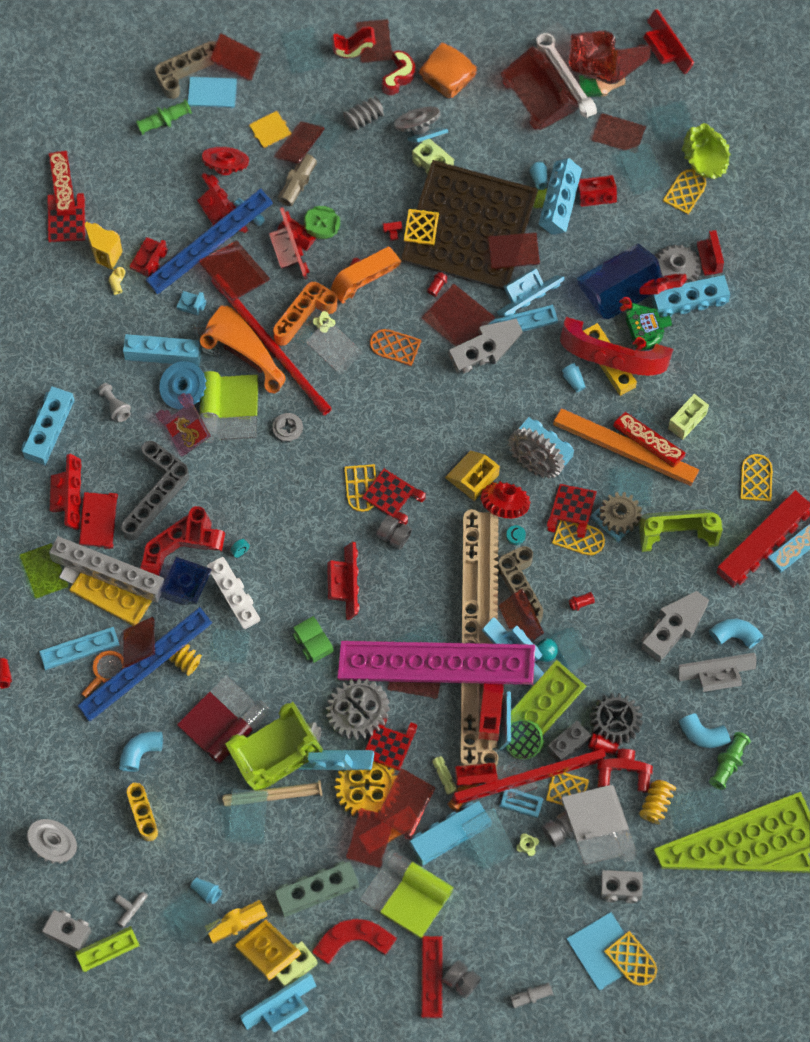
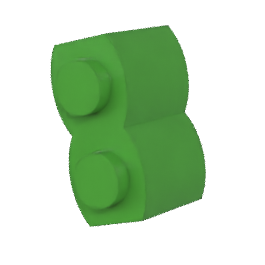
M314 616L293 627V638L297 644L301 643L304 647L302 652L307 660L311 659L315 663L334 652L332 644Z

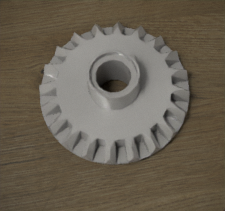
M429 106L409 111L395 121V128L400 132L413 131L415 135L423 134L429 130L428 126L439 119V108Z
M674 244L673 246L661 249L656 254L653 262V271L657 279L665 275L685 273L687 276L685 283L697 281L701 273L700 258L697 257L696 252H693L690 247L686 248L683 245L677 246ZM674 263H679L681 266H676Z
M49 819L38 820L27 831L26 839L29 841L28 846L32 847V852H36L38 857H43L45 861L50 860L52 864L55 862L59 864L63 861L67 862L69 859H72L77 850L76 839L72 832L57 821Z

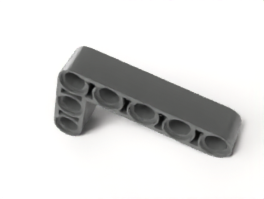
M146 441L142 445L143 457L146 462L164 474V476L123 521L121 526L123 535L128 540H136L189 480L186 464L154 441ZM149 450L155 451L153 454H147ZM163 461L170 462L168 465L161 464ZM180 471L184 472V475L182 476L176 475V473ZM167 485L172 486L170 490L163 489ZM155 499L160 500L157 504L151 503ZM142 513L148 514L145 518L139 517ZM130 527L136 528L133 532L126 531Z

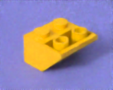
M86 221L87 237L96 263L112 270L122 254L119 235L112 230L107 231L96 223L91 224Z
M470 450L446 476V479L475 501L482 494L483 489L499 476L500 466L487 455Z

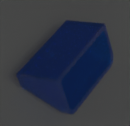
M637 243L577 277L579 287L598 314L604 319H611L623 312L620 310L623 304L619 303L622 298L628 297L631 302L639 303L651 296L650 294H640V287L652 279L656 281V279L663 276L658 258Z

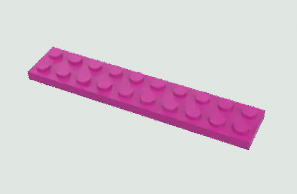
M341 641L338 679L346 681H357L358 679L365 681L368 679L369 681L533 685L536 647L532 644Z

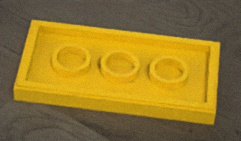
M81 572L69 589L71 593L134 627L138 625L152 602L149 599Z

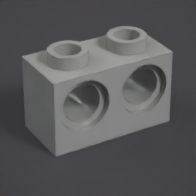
M602 870L601 899H605L606 902H617V899L625 900L626 903H637L638 900L642 899L643 872ZM609 883H613L616 885L617 889L615 891H610L607 889L606 885ZM633 884L637 887V890L630 892L626 886Z

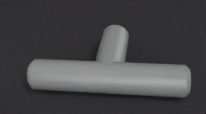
M141 892L133 904L122 896H117L115 902L127 910L119 920L118 925L122 928L126 926L147 899L148 895Z

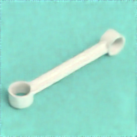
M548 33L539 35L537 38V50L548 56L578 102L582 116L587 118L595 115L596 106L590 97L587 98L555 49V38ZM546 41L550 42L551 45L543 46L540 43Z

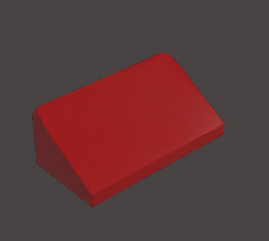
M291 218L292 221L289 222L290 228L295 229L298 237L295 239L296 245H300L302 250L307 251L317 238L311 236L302 224ZM284 221L279 224L278 230L286 228Z

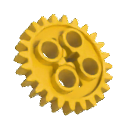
M373 762L371 770L339 771L338 775L341 778H336V783L339 785L335 786V791H339L336 794V798L341 799L339 802L340 806L346 804L345 812L351 809V815L354 816L356 813H359V819L363 817V814H366L368 820L371 814L378 818L379 811L385 815L384 808L386 807L391 810L390 802L396 803V799L393 796H399V791L395 790L399 788V783H395L398 780V776H392L395 773V769L388 770L389 767ZM357 774L360 775L362 779L360 781H354L352 780V776ZM374 774H380L382 776V778L377 781L373 780L371 777ZM365 784H369V790H365ZM375 793L383 795L379 800H375L372 796ZM355 794L363 796L359 801L354 800L352 797Z

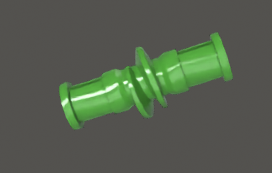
M184 99V102L175 106L172 105L167 109L163 107V111L157 107L156 114H152L140 121L136 120L142 135L151 129H156L161 125L164 126L165 123L168 127H171L172 120L179 119V117L188 113L192 114L187 100Z
M735 732L734 740L729 745L727 753H720L717 760L720 764L714 777H711L709 783L714 788L724 790L728 778L733 772H737L736 766L741 767L743 765L740 758L746 745H749L751 742L750 738L744 733Z

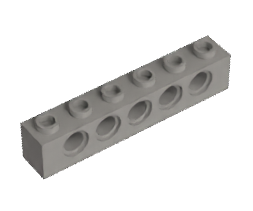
M57 536L49 552L52 561L156 603L165 588L163 577Z

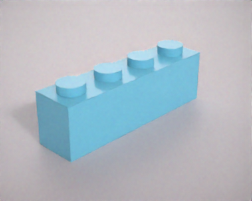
M125 334L123 353L125 360L167 364L188 361L199 366L201 345L198 340Z
M479 801L466 804L463 807L464 810L459 813L453 812L449 814L445 821L441 823L436 822L429 827L428 831L424 833L419 832L412 837L410 846L422 866L491 826V819Z

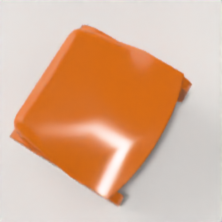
M441 43L423 64L419 74L424 82L447 98H453L474 78L477 67L461 52L447 44Z

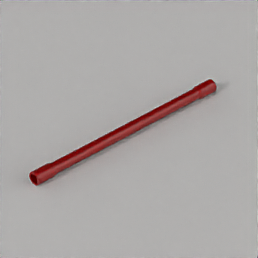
M220 275L214 276L211 280L212 284L225 296L309 396L323 415H327L332 410L331 406L318 394L237 298Z

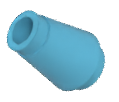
M542 162L532 164L529 171L536 188L543 190L547 187V167Z
M573 363L562 370V376L576 393L586 388L579 366Z
M195 878L191 884V888L207 903L211 902L214 904L221 896L222 890L219 889L218 885L199 878Z

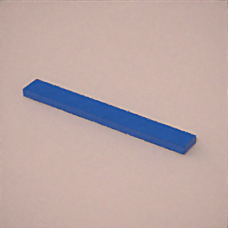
M260 188L149 276L146 282L156 294H159L272 205L273 202Z
M199 607L77 706L88 721L93 720L210 626L212 621L202 608Z

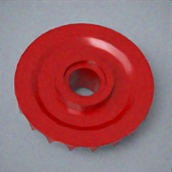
M212 147L202 153V162L205 166H209L210 169H215L218 174L230 175L232 172L236 173L246 169L249 165V157L244 152L234 148Z
M492 482L491 485H487L483 489L481 494L483 506L490 513L498 517L518 518L526 514L530 507V497L526 495V491H522L521 487H515V483L511 485L508 482Z

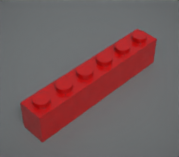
M795 490L718 566L716 573L733 588L737 584L742 585L747 579L746 575L750 571L752 573L755 572L760 566L759 562L763 558L767 560L773 553L772 549L776 545L780 547L786 540L785 536L788 533L793 534L799 527L798 523L801 520L806 521L810 517V502Z

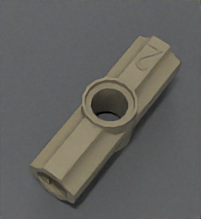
M303 154L295 169L290 170L286 178V184L278 196V201L283 205L292 206L299 193L304 191L303 188L305 184H308L309 176L317 164V160L313 156Z

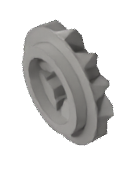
M292 413L281 414L273 423V432L276 438L281 439L282 442H291L298 439L303 431L301 419ZM286 422H288L290 427H293L290 429L289 434L286 429L283 430Z

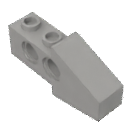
M517 319L482 326L478 330L480 336L450 349L448 355L457 373L462 371L465 374L473 370L472 366L479 364L482 366L490 362V358L496 364L523 333ZM490 344L493 350L486 352L483 349V345ZM473 352L476 358L470 360L466 357V353Z
M696 591L663 607L659 614L662 618H659L653 627L655 629L651 633L647 632L642 638L643 644L641 649L658 662H661L683 635L689 639L693 636L708 606L709 600ZM676 621L678 626H671L669 622ZM664 635L667 639L661 641L657 636Z

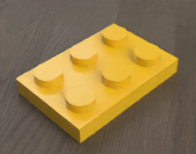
M264 920L235 944L238 951L268 980L272 979L301 955L299 950L267 920Z

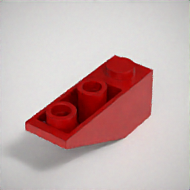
M484 683L478 739L498 741L504 684Z

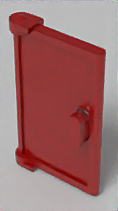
M84 492L79 545L104 547V549L114 548L113 537L118 494Z

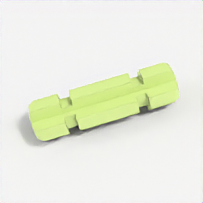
M440 756L433 759L434 767L437 768L439 778L442 784L445 785L446 793L452 794L456 792L457 788L455 783L452 782L453 779L447 766H445L443 757Z

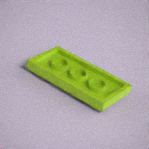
M556 660L512 709L511 724L519 720H531L540 727L544 735L587 686Z

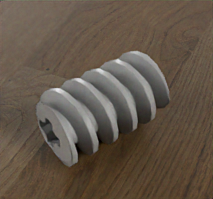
M374 95V99L370 97L368 102L362 101L361 105L357 104L355 109L350 108L349 112L344 111L343 115L351 129L354 127L356 130H359L358 124L365 127V120L372 123L371 117L378 120L377 114L379 113L383 117L384 112L379 99Z

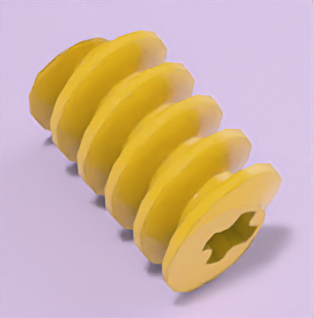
M189 644L182 647L169 658V661L175 662V666L181 667V671L186 672L187 676L196 670L202 657L201 654L194 657L195 649L188 652Z
M663 780L653 781L651 789L648 790L649 795L645 798L646 803L642 805L643 810L639 813L641 818L660 825L658 819L665 818L661 812L668 811L664 805H670L671 803L666 798H673L674 795L669 791H676V787Z

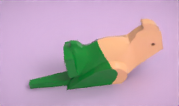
M618 72L616 75H595L590 78H585L584 75L579 76V86L587 97L607 96L608 92L612 89L625 85V74ZM569 89L558 91L559 95H572Z

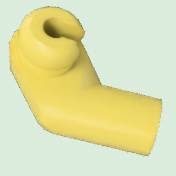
M117 267L109 277V283L114 295L122 293L120 282L125 275V270L122 267Z

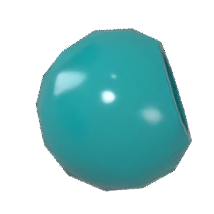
M545 638L536 644L538 650L543 654L539 661L550 662L555 659L558 654V647L552 639Z

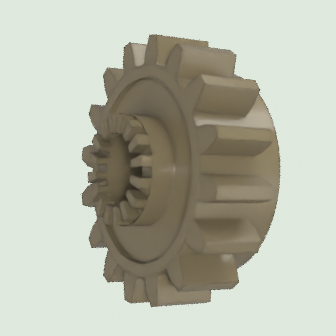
M616 492L615 497L608 495V501L603 500V506H600V519L604 520L603 526L607 525L609 527L608 531L613 530L616 534L618 532L626 534L627 530L632 532L634 526L638 527V520L642 516L640 514L642 508L638 506V500L632 501L633 495L626 497V492H623L622 496H619L618 492ZM621 511V512H623V513H625V514H624V515H620V514L618 515V513H616V512Z

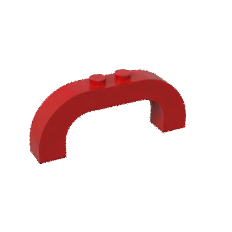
M566 317L564 320L560 342L566 350L577 357L627 373L645 376L664 373L669 367L674 350L672 348L655 344L654 348L650 351L632 350L587 335L582 330L583 321Z

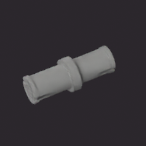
M549 982L535 988L529 987L526 991L511 995L510 997L514 1008L530 1002L532 1004L536 1003V1000L553 995Z

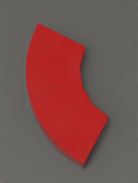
M685 273L665 275L662 278L656 279V281L652 279L640 287V294L658 295L667 289L682 287L687 280V276Z

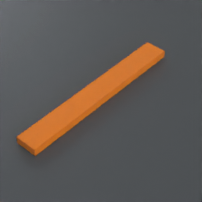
M562 408L554 420V426L689 486L693 484L698 475L699 469L680 461L673 468L634 440Z

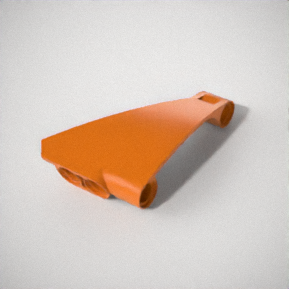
M220 306L209 320L205 332L200 338L201 345L205 349H212L220 341L242 353L262 368L265 374V389L269 393L279 392L285 382V375L275 365L268 351L245 320L233 308Z

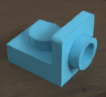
M183 291L177 309L198 316L200 310L203 311L206 305L204 293L199 292V295Z

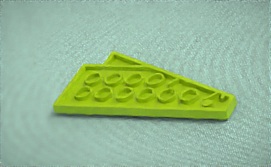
M798 792L654 849V853L661 869L810 873V857L808 855L810 854V811L802 793Z

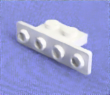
M221 557L208 564L207 568L242 628L247 629L260 622V617L252 605L254 604L249 594H245L240 578L236 579L225 558Z

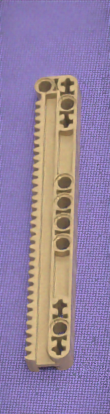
M471 509L466 511L463 516L462 643L493 644L483 633L482 628L492 618L498 619V516L490 512H478ZM470 519H474V527H470ZM469 536H473L476 538V540L469 541L467 538ZM470 550H473V559L469 556ZM472 608L476 612L474 614H469L466 612V610ZM474 627L476 630L474 632H468L466 628ZM461 683V766L485 764L484 760L486 758H492L497 768L498 754L492 750L497 747V741L478 739L484 684ZM468 720H472V730H468ZM471 738L475 743L468 745L464 741ZM468 752H472V763H468L467 761Z

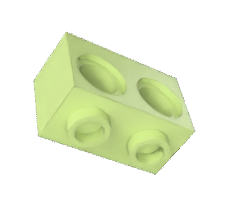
M431 139L424 140L412 151L414 164L418 167L422 166L426 170L427 175L432 160L454 165V159Z
M693 394L670 419L668 429L684 440L707 415L709 405Z
M303 942L299 944L294 943L293 945L301 954L306 956V959L302 962L293 960L287 965L290 968L287 974L278 973L275 975L283 987L292 984L317 965V960Z

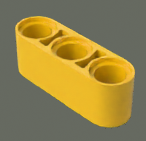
M132 783L127 788V796L140 835L145 841H153L158 835V829L145 789L140 783ZM134 791L142 792L139 797L131 796ZM140 809L148 810L143 816L137 814ZM147 827L154 828L150 834H145L143 831Z

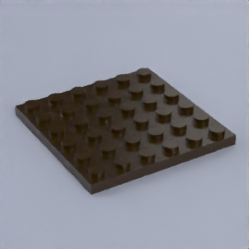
M432 160L417 210L439 213L434 245L406 242L401 261L505 291L503 286L511 281L538 189ZM415 213V218L419 217L421 214ZM425 215L428 220L434 217L433 215ZM423 217L418 220L421 225L427 222ZM435 219L431 222L433 226H435ZM416 222L411 225L414 230L419 227ZM429 224L423 227L427 232L432 229ZM422 229L416 232L419 237L425 234ZM431 232L429 235L433 239V232ZM413 234L409 239L416 240L417 237ZM427 236L421 239L422 241H430Z

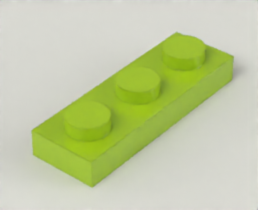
M131 926L75 952L83 971L86 972L140 945Z

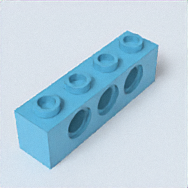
M569 158L554 162L539 220V225L553 235L565 233L567 230L582 171Z
M725 275L684 283L682 287L667 289L658 295H651L653 306L657 309L659 317L672 316L679 312L680 314H686L694 309L705 310L713 305L720 307L729 302L730 298ZM705 293H711L712 296H707ZM691 296V297H694L695 299H694V300H690V299H688L687 297ZM670 300H674V301H676L677 303L673 304V303H670L669 301H670Z
M51 387L50 391L46 392L43 407L38 409L36 414L37 420L35 424L31 425L29 438L23 442L21 448L25 459L46 466L75 401L73 393ZM53 407L58 408L56 411H50ZM47 423L51 424V426L47 428L43 427V425ZM44 440L43 443L36 444V441Z

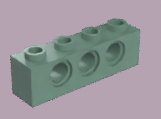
M342 861L335 864L332 869H321L315 872L314 876L309 878L304 876L297 879L294 884L279 886L278 890L275 891V896L283 916L287 917L359 888V882L350 861L347 863ZM336 876L341 879L338 884L330 883L332 877ZM314 884L322 886L318 892L312 891L311 887ZM299 891L303 893V896L300 899H294L292 894Z

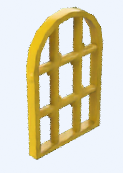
M375 464L346 466V498L352 509L359 512L371 510L374 506L370 507L368 502L367 509H360L359 498H362L364 494L360 495L358 493V483L364 482L365 490H368V482H374L376 479ZM367 467H373L374 479L367 478ZM356 468H364L365 479L358 480ZM347 469H353L354 480L347 479ZM349 483L355 484V495H349ZM349 498H355L356 507L350 503Z

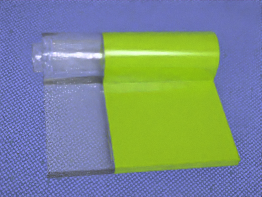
M214 371L203 372L206 379V389L203 392L204 396L200 398L199 421L207 436L202 441L212 443L214 440L257 438L258 374L221 377L219 373Z
M393 849L390 852L386 851L381 859L383 862L382 868L366 889L360 901L421 939L446 903L454 887Z

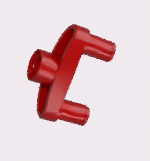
M618 749L617 758L603 759L597 762V770H599L598 788L609 786L611 771L627 769V772H637L638 774L637 792L648 793L653 766L636 761L634 750Z

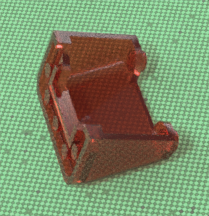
M600 30L571 34L569 65L574 72L607 84H616L649 60L651 46L640 44L637 47L620 49L615 48V37L609 31Z
M534 46L530 47L500 73L504 86L515 90L530 112L531 120L529 122L535 130H543L579 109L578 102L548 56Z

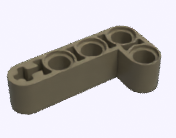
M210 41L159 63L155 68L156 79L165 96L169 99L177 98L180 95L179 79L219 62L221 59L219 44L215 41Z
M522 546L501 556L498 570L525 620L530 625H538L543 618V608L522 570L531 566L533 552L529 547ZM521 555H526L529 557V559L522 560L519 557ZM509 563L512 567L504 568L502 565ZM518 579L521 583L515 585L511 581ZM526 595L530 599L523 601L520 597Z

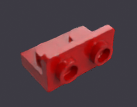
M613 175L579 179L578 190L582 207L617 202V187Z
M709 231L708 239L698 241L696 244L705 276L722 273L724 267L717 231Z
M146 237L130 264V269L147 277L151 276L152 273L157 271L160 259L164 258L167 254L166 241L161 240V242Z
M495 763L455 766L456 783L458 786L498 781Z

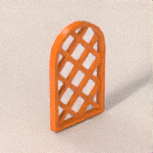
M382 329L373 334L370 346L373 352L382 358L412 366L422 340L393 330ZM382 332L385 337L378 339L376 335ZM394 335L397 341L390 343L388 338ZM397 335L403 336L404 338L399 339ZM386 339L388 345L382 347L380 341ZM407 339L409 345L403 347L401 341ZM409 339L415 340L416 342L411 343ZM378 343L380 348L375 350L373 344ZM398 343L401 348L394 350L392 345ZM418 344L415 350L413 345ZM390 346L392 352L386 354L384 349ZM411 347L413 352L406 354L404 349ZM403 351L405 356L398 358L396 353ZM414 355L412 361H410L409 356Z

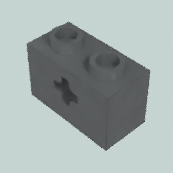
M577 720L548 745L547 752L556 762L567 760L590 741L591 734Z

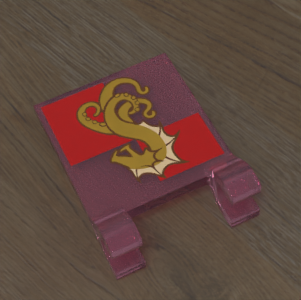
M182 393L178 396V400L184 408L172 417L168 410H160L156 413L158 420L165 426L181 457L187 455L211 437L194 406L190 393L187 395Z

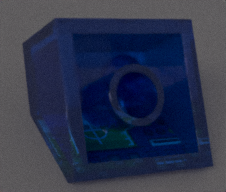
M176 557L161 589L164 598L181 605L197 604L212 569Z

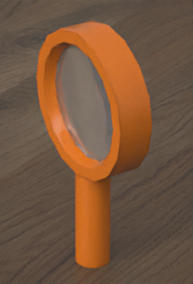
M108 650L100 653L95 658L93 671L96 677L81 693L85 698L90 696L101 682L106 683L126 667L122 655L116 651Z

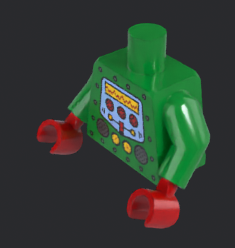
M624 297L619 301V303L623 304L620 310L625 311L627 309L625 320L636 351H641V349L652 350L655 344H659L662 341L664 328L672 326L670 316L659 317L657 309L635 304L628 297Z

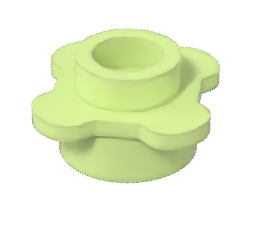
M323 311L318 318H314L313 324L316 325L321 333H326L330 327L335 326V320L328 316V312Z
M524 833L520 836L521 840L516 849L518 852H525L529 856H533L535 848L539 844V839Z

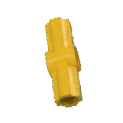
M258 900L242 909L238 908L228 912L224 918L208 925L205 929L214 944L230 935H237L241 930H247L249 925L267 917V913L261 901Z

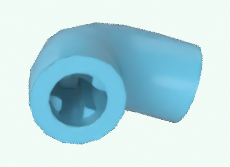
M738 618L726 619L709 630L711 637L718 645H722L730 638H738L749 649L759 643L764 637L750 622Z
M691 714L679 720V724L687 738L700 747L715 748L731 743L730 736L724 725L713 729L705 728L700 723L697 714Z
M145 732L131 738L123 748L119 769L129 772L139 771L140 758L144 753L162 751V732Z

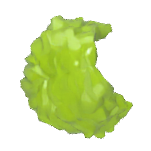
M702 123L697 127H690L683 139L684 143L681 149L685 153L684 158L688 160L692 169L703 178L710 177L715 179L720 178L722 174H726L730 157V146L726 143V140L706 123Z

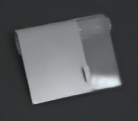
M613 785L561 797L584 865L616 857L624 862L635 859L634 855L638 852Z

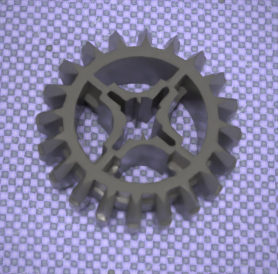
M610 693V699L605 695L602 696V701H596L597 706H592L591 710L593 712L589 715L592 719L589 724L594 726L592 732H598L599 735H603L605 740L610 739L612 744L615 743V740H618V744L622 745V739L629 743L630 738H636L635 733L640 732L639 726H642L643 723L640 720L642 713L638 712L640 707L634 706L635 700L628 702V695L624 699L621 698V693H618L617 697ZM611 706H620L621 708L616 710ZM602 711L608 719L605 726L602 725L600 720ZM627 712H629L632 718L630 727L624 719ZM613 716L615 718L620 716L619 722L617 720L612 722ZM617 728L622 732H612L610 730Z

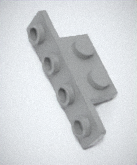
M749 653L681 664L678 666L679 680L685 681L699 678L703 692L742 686L739 672L756 669V654Z

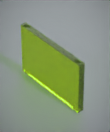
M52 543L20 554V559L36 599L68 587L66 580L60 578L63 572L60 564L53 562L49 552L53 546Z

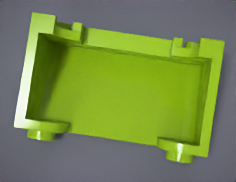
M708 509L644 514L639 520L641 551H651L652 545L655 542H660L661 532L697 530L698 539L706 540L708 547L718 546L723 530L721 518Z
M294 702L284 704L278 713L280 718L246 738L244 735H235L225 743L246 782L255 791L266 789L308 763L309 753L323 752L320 743Z

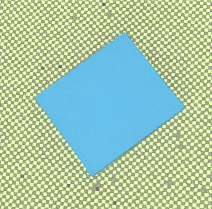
M611 912L567 938V941L598 990H602L605 986L624 976L604 952L625 935ZM627 937L620 942H627ZM619 944V952H626L627 945ZM617 945L609 951H616ZM629 946V953H636L633 946ZM609 953L616 961V954ZM619 954L618 961L626 962V955ZM629 955L628 963H636V956ZM639 957L638 964H643L642 959ZM619 964L620 967L625 971V965ZM628 965L627 972L635 969V966Z

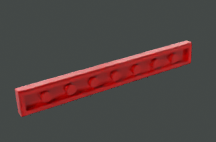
M604 749L456 792L452 797V801L456 806L597 764L599 760L605 758L606 754Z

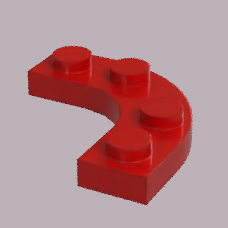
M350 919L336 924L327 931L312 951V954L329 965L346 943L363 941L386 955L396 942L397 937L374 922L364 919Z

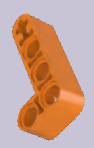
M386 247L339 272L334 279L331 290L337 295L341 303L344 304L345 300L353 298L358 288L391 272L402 261L390 247Z
M317 282L308 283L274 326L275 343L280 346L287 345L315 308L322 312L326 311L328 314L334 313L337 310V295Z

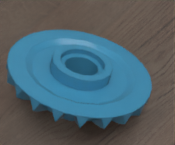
M180 361L168 367L161 377L159 386L164 402L178 410L194 407V404L200 402L199 399L204 396L203 392L206 389L204 373L200 367L188 361ZM187 383V387L182 390L183 385Z

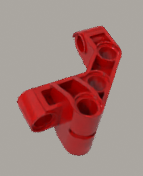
M200 506L192 507L188 515L146 544L140 569L160 576L165 557L181 546L222 551L225 532L211 529L212 522L206 511ZM182 532L181 537L177 539L174 538V534ZM153 548H160L158 553L151 554Z

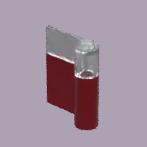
M226 675L177 726L216 763L221 764L231 754L225 743L235 735L247 737L269 715V707L262 700L260 702L253 701Z

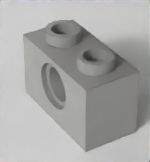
M53 910L42 931L44 936L75 951L83 949L92 932L90 927H88L89 924L82 919L76 921L70 918L71 915L63 910H60V912ZM66 926L73 927V931L71 933H63V929Z

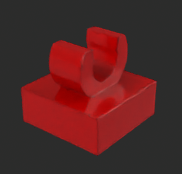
M402 222L384 223L382 226L383 233L389 232L390 241L398 240L397 231H402Z

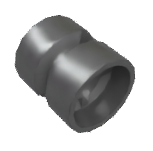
M388 515L381 523L376 536L385 542L390 541V545L401 550L409 539L412 528L403 523L398 524L397 519Z
M565 811L556 816V821L550 820L542 825L545 836L555 848L563 844L565 838L570 839L574 837Z
M458 960L449 969L443 978V982L451 988L456 987V992L466 999L478 985L481 977L474 971H467L468 967Z

